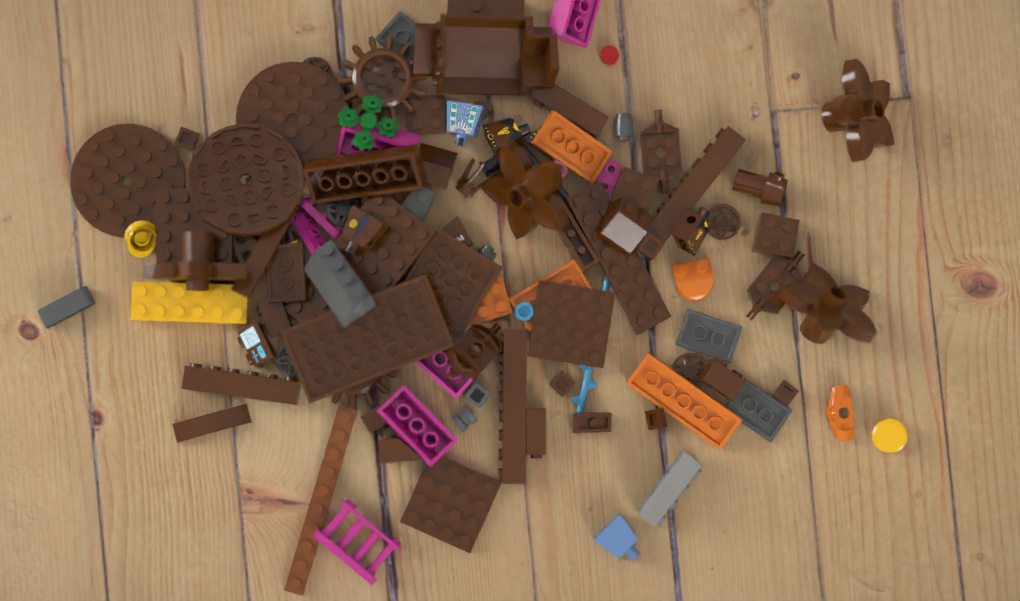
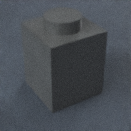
M475 382L464 398L480 409L491 393Z

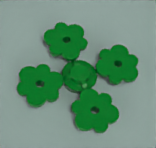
M376 95L363 97L362 109L366 110V113L361 118H359L355 109L351 110L349 107L342 108V111L337 115L340 119L339 124L342 127L348 126L352 128L354 124L360 121L361 127L366 129L362 130L361 133L356 132L353 139V145L359 147L362 151L372 149L374 146L373 141L375 137L370 135L368 130L377 127L380 130L379 134L382 136L386 135L388 138L394 137L395 133L399 130L397 120L394 118L388 119L384 117L382 121L377 123L374 114L375 112H381L384 102L382 99H377Z

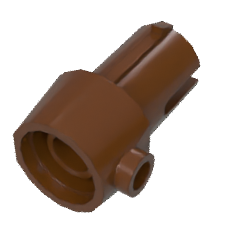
M738 169L732 191L761 198L762 204L781 206L788 179H785V175L781 172H770L767 177Z

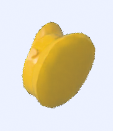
M141 220L132 223L126 229L124 238L127 242L128 250L133 256L142 258L153 251L156 246V226L149 221Z
M885 419L879 422L872 431V440L881 451L897 452L907 443L908 434L906 427L896 419Z

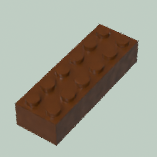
M418 144L310 159L303 168L313 204L423 189L427 180Z

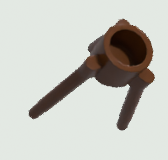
M472 159L461 178L457 181L458 185L455 188L466 198L469 194L473 196L485 184L486 181L473 189L475 185L472 181L484 168L485 162L468 179L466 176L475 162V159ZM499 171L498 173H496L495 175H493V176L490 177L489 179L493 178L494 176H496V175H498V174H500V173H502V172Z

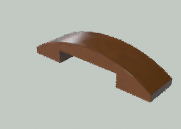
M244 404L172 425L178 443L248 424L252 421L248 406Z

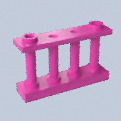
M341 499L340 503L344 505L343 509L325 530L322 529L320 531L317 528L312 535L368 583L373 585L377 581V578L374 576L376 574L375 571L394 548L398 552L402 551V548L399 547L401 543L393 536L391 538L386 536L355 510L357 506L351 500L345 501ZM351 511L359 519L340 542L337 541L335 544L330 539L332 537L331 534ZM366 524L373 530V533L355 554L352 553L350 556L345 552L346 546L363 525ZM381 536L388 542V545L370 566L364 568L359 564L361 562L360 559Z

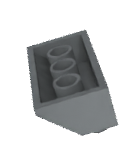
M332 240L314 251L304 271L343 327L376 306L372 296Z

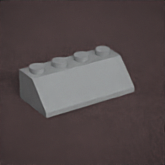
M681 451L635 512L654 527L657 524L660 526L666 518L664 514L667 510H672L678 503L676 499L680 493L684 495L689 489L688 483L692 478L695 480L699 476L702 465L689 454Z

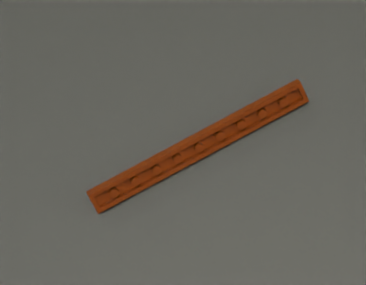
M341 405L338 406L284 591L301 596L304 594L319 541L312 534L317 528L321 531L324 527L358 410Z

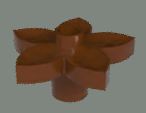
M858 59L844 61L842 70V85L845 95L837 96L831 102L823 105L822 122L829 132L847 130L846 143L851 162L865 161L871 155L874 147L894 145L891 125L885 116V109L890 97V83L885 80L870 81L864 65Z
M512 140L503 144L499 154L502 173L486 181L481 189L494 202L500 205H508V222L516 240L532 232L538 224L551 230H559L569 225L564 206L553 195L560 191L563 186L561 164L544 161L533 167L530 157L520 145Z
M183 232L182 262H178V264H144L143 279L186 282L187 291H209L210 282H235L236 280L247 279V264L214 263V233Z
M815 263L808 269L803 282L790 283L784 286L778 297L796 311L807 314L800 325V332L807 340L813 343H826L828 339L835 336L838 330L854 340L871 343L877 334L874 323L862 311L869 300V291L854 285L838 286L834 278Z

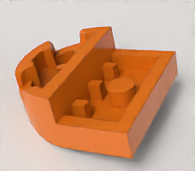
M710 258L672 264L675 289L678 295L691 302L705 299L713 289V272Z

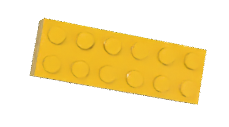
M132 281L131 320L249 325L250 299L231 290L233 285L210 284L209 291H187L186 283Z

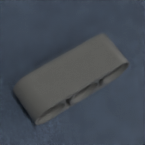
M84 286L48 304L37 312L47 329L96 304L88 287Z

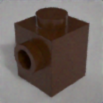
M382 405L361 416L370 433L376 430L380 433L389 427L388 423L376 412Z

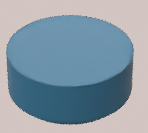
M521 302L515 307V316L520 321H528L532 318L534 309L530 303Z

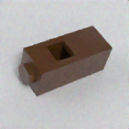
M526 408V454L530 455V458H542V455H546V408Z

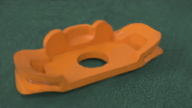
M839 385L831 389L826 411L830 428L833 429L834 437L839 441H850L854 438L855 427L852 397L847 385ZM843 407L849 412L848 417L845 419L839 416V410Z

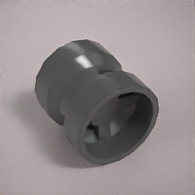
M467 406L461 409L459 415L455 414L451 417L462 432L468 429V424H474L478 421Z

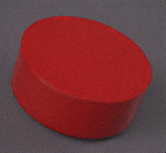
M609 45L601 50L600 59L602 63L614 65L618 61L619 51L616 47Z

